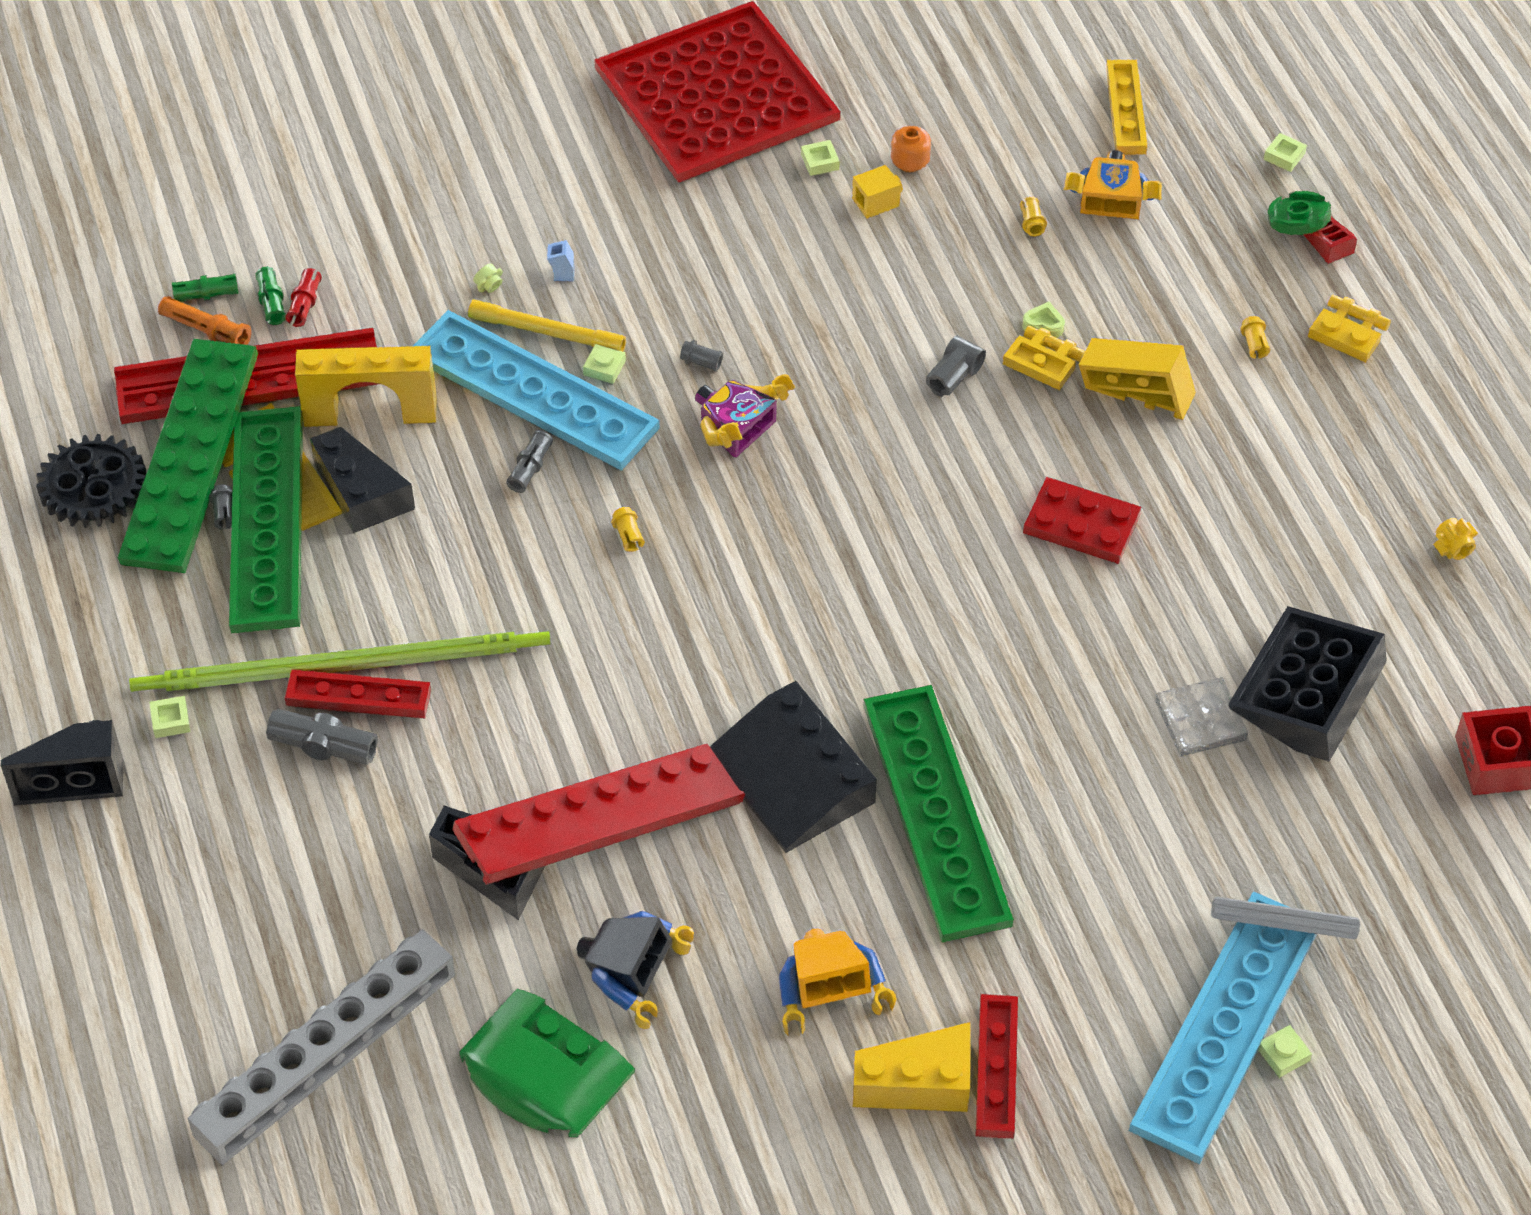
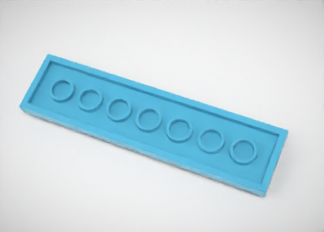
M447 310L413 345L431 346L434 372L621 471L660 429L659 419L450 310Z
M1254 891L1248 900L1249 902L1288 907ZM1241 922L1236 923L1131 1121L1130 1132L1195 1163H1201L1260 1047L1261 1041L1271 1026L1317 934Z

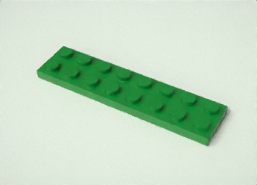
M193 339L117 557L120 565L186 573L210 501L209 495L215 486L258 356L256 346Z
M301 406L239 412L234 426L229 628L231 634L300 627L303 452V416Z
M932 685L864 698L863 707L941 942L1013 927L1014 918Z

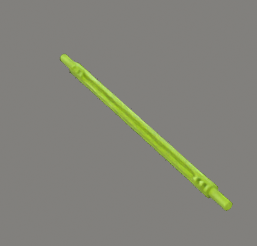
M513 631L166 670L162 675L129 678L131 692L166 688V691L289 678L291 669L334 673L517 652V648L551 645L549 631L515 635Z

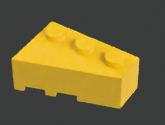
M1092 338L1078 364L1086 389L1125 401L1126 397L1145 402L1144 408L1153 411L1156 406L1174 412L1173 417L1181 420L1184 419L1196 394L1183 345Z
M971 1022L855 1051L853 1107L968 1112Z

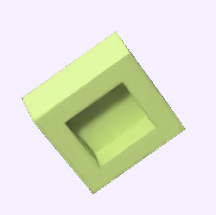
M1279 133L1265 150L1264 160L1291 172L1305 155L1307 145Z
M831 140L801 146V156L810 176L840 169V160Z
M595 344L583 366V375L614 384L626 362L625 352Z
M185 696L149 702L155 738L191 732Z
M1290 1025L1263 1039L1258 1049L1279 1078L1308 1063L1312 1056L1311 1051Z

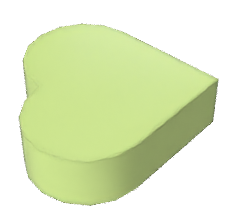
M1047 302L1024 314L1022 328L1024 331L1027 326H1032L1038 330L1044 328L1051 332V336L1058 338L1064 332L1065 320L1054 306Z

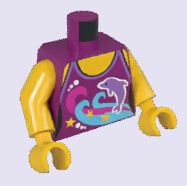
M782 374L776 377L772 384L766 386L744 385L732 380L728 381L717 392L707 385L700 387L695 395V401L702 405L700 427L706 443L712 447L722 446L733 457L737 458L776 422L777 399L786 400L789 396L787 391L795 389V385L789 375Z

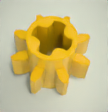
M1450 518L1442 522L1436 529L1435 536L1438 540L1433 545L1442 557L1446 555L1448 559L1453 557L1455 560H1461L1474 551L1476 542L1473 538L1478 535V532L1470 522H1465L1463 518L1459 521L1456 518Z

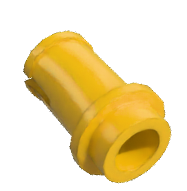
M1036 197L1024 198L1025 202H1020V209L1024 218L1022 223L1023 230L1032 237L1040 236L1045 232L1047 220L1041 213L1039 200Z
M1258 316L1245 318L1240 328L1241 334L1246 337L1249 354L1254 359L1257 357L1255 351H1257L1258 359L1264 358L1270 353V347L1264 333L1266 324Z
M629 507L615 510L612 514L611 524L618 530L624 550L627 552L639 550L635 541L638 542L641 548L644 546L645 541L636 523L638 519L636 512L632 511Z

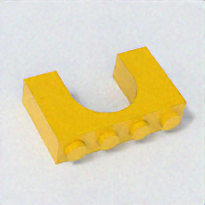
M431 346L297 350L295 376L304 427L337 426L339 402L337 392L343 387L357 382H374L392 389L400 399L403 424L436 423L437 395Z

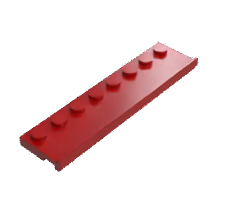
M374 327L255 345L258 356L241 406L299 397L295 376L297 350L377 347ZM187 356L114 367L121 425L166 418ZM357 382L347 385L341 390L379 385V383Z
M708 743L455 820L452 830L472 863L476 862L484 874L483 881L487 885L740 804L744 800L745 793L738 789Z

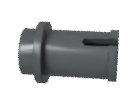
M696 340L691 342L685 341L681 349L680 359L684 360L686 365L694 363L717 372L723 360V352L698 345Z
M224 484L213 487L209 495V500L213 504L214 526L218 529H223L222 520L224 518L226 529L232 528L233 490L229 485Z

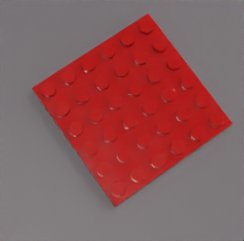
M754 1L594 59L595 70L678 183L841 119L839 108Z

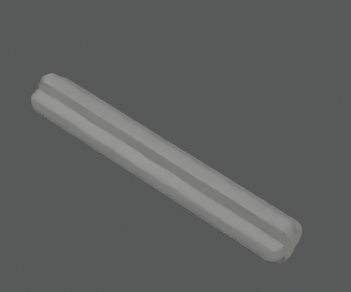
M1214 897L1212 901L1211 917L1214 919L1347 939H1357L1359 935L1360 919L1357 917L1222 897Z

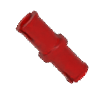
M306 268L302 271L299 284L293 289L291 294L292 303L285 318L290 324L295 315L296 318L292 325L294 327L305 325L308 312L317 300L316 291L322 280V275L317 271L313 280L312 276L315 271L313 268Z

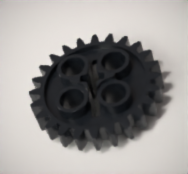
M100 434L95 436L94 441H89L87 435H83L81 443H77L71 438L70 447L66 448L59 444L57 446L59 454L48 453L49 463L43 462L40 464L42 472L36 474L38 480L36 487L42 506L47 507L49 515L56 514L58 522L68 518L69 524L72 527L79 520L82 521L83 527L87 528L90 521H95L96 525L101 527L102 519L105 518L111 523H115L114 515L117 513L126 517V507L135 508L136 499L139 497L147 474L142 455H137L135 446L127 448L126 440L124 439L116 444L113 435L108 437L106 441H102Z

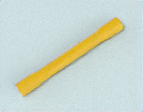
M473 299L468 309V317L471 319L492 324H503L592 347L597 344L623 352L626 345V336L579 327L505 309L499 305Z

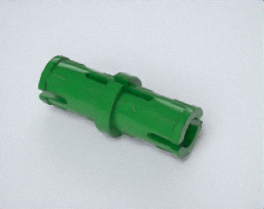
M268 266L261 267L255 273L259 287L258 300L264 307L265 319L268 321V324H282L286 320V313L282 303L284 299L283 290L278 286L275 270L273 271V268Z
M236 273L207 278V275L200 276V279L172 282L173 297L180 302L204 298V301L211 300L210 297L239 294Z

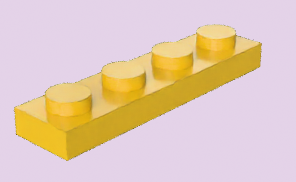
M1107 60L1106 75L1115 150L1123 152L1124 155H1146L1148 145L1137 60Z

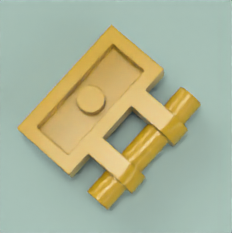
M1332 294L1327 306L1337 310L1336 313L1323 308L1309 328L1308 337L1366 363L1380 343L1382 336L1381 333L1373 329L1376 327L1387 331L1391 324V319L1381 316V312L1371 308L1368 310L1356 305L1355 300L1344 297L1342 299ZM1348 316L1363 321L1362 325L1347 319Z
M1027 326L1023 337L1019 335L1004 354L1003 365L1060 391L1075 371L1076 361L1080 363L1085 351L1076 347L1075 342L1068 339L1062 341L1051 336V332L1044 328L1038 330L1032 326Z

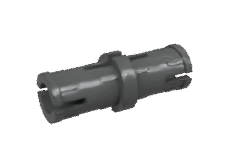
M536 430L526 449L520 451L516 458L517 465L506 482L511 490L518 493L525 492L534 473L540 471L543 466L542 459L553 442V438L547 432Z

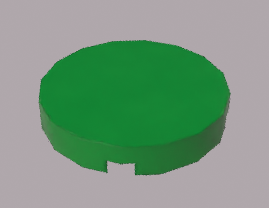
M1295 191L1289 193V197L1284 199L1280 196L1268 208V222L1271 228L1288 235H1304L1316 232L1324 228L1331 219L1330 202H1326L1325 197L1321 194L1311 191Z

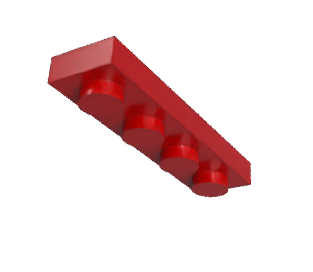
M291 669L285 694L286 706L425 719L431 694V684L425 681Z
M980 995L975 1137L1014 1139L1018 996Z

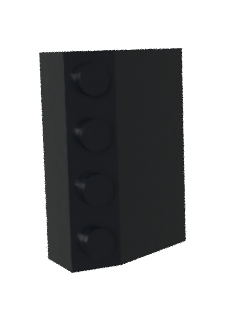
M1287 606L1228 703V707L1296 752L1330 762L1387 662L1385 634Z
M797 681L766 696L710 746L738 789L745 793V802L785 853L876 802V777Z

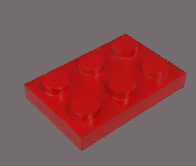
M1046 476L1024 523L1023 534L1119 564L1139 520L1142 507Z

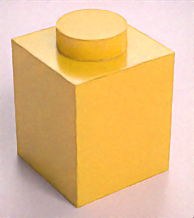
M887 165L853 176L852 199L866 219L900 207V193L903 191L902 183L897 175H893Z

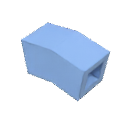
M567 240L548 244L547 260L553 269L554 281H574V253Z

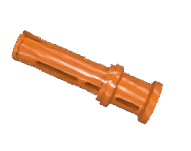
M170 296L163 297L159 303V315L166 316L204 332L211 341L248 345L252 330L248 324L234 323L224 314L213 316L172 299Z

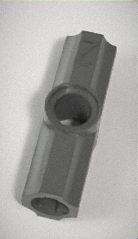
M277 708L276 711H272L266 730L267 739L300 747L305 754L317 760H328L331 756L368 765L374 759L378 743L377 734L344 726L338 718L327 713H317L314 717H309Z

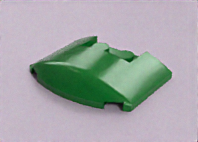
M518 988L459 1051L462 1063L464 1060L466 1062L473 1084L500 1111L538 1131L549 1133V1128L570 1130L568 1136L575 1138L580 1136L635 1073V1068L606 1040L601 1042L546 1005L544 998Z

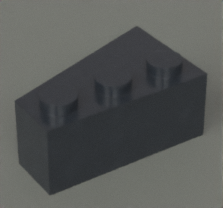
M338 427L310 438L314 464L331 495L342 510V514L353 533L415 510L412 484L345 429Z
M444 805L429 833L432 858L519 920L545 866L486 885L483 881V872L476 862L472 863L452 830L455 820L471 816L472 814Z

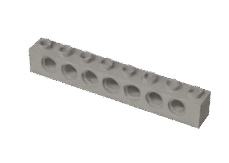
M423 929L413 937L410 936L404 939L397 950L385 960H378L372 965L365 976L357 982L348 984L342 990L340 996L330 1004L318 1008L309 1021L299 1029H293L288 1032L282 1039V1042L269 1053H263L258 1056L248 1070L239 1077H233L227 1081L222 1090L212 1099L196 1106L188 1117L193 1137L223 1166L455 976L453 957ZM406 971H415L414 973H412V974H410V975H403V974H402V973H404V972H406ZM377 994H387L382 998H373ZM349 1017H358L356 1020L351 1022L344 1021ZM321 1040L329 1041L324 1045H315ZM291 1064H299V1066L294 1069H285L287 1066ZM261 1088H270L265 1093H255ZM240 1112L236 1117L226 1118L229 1113Z

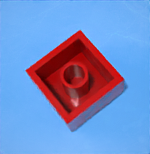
M1531 706L1462 712L1455 739L1473 796L1531 790Z

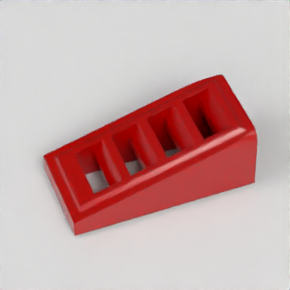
M1331 217L1330 222L1324 228L1313 233L1304 234L1327 264L1355 253L1357 238L1333 217Z

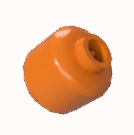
M905 126L898 129L893 134L891 141V160L893 164L906 172H916L926 167L931 155V138L929 134L917 126Z

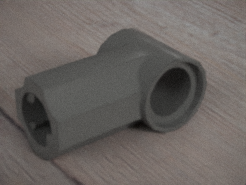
M958 335L954 336L948 343L943 358L926 376V384L934 394L940 397L944 395L949 396L968 374L973 376L980 370L986 358V350Z

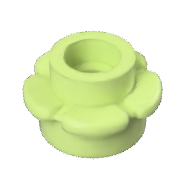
M487 264L482 267L473 278L478 291L481 293L485 290L488 293L494 292L502 284L503 280L500 276L503 271L501 268L496 269L493 264Z

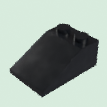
M92 720L85 723H75L1 759L0 766L14 806L123 796V758L112 720Z

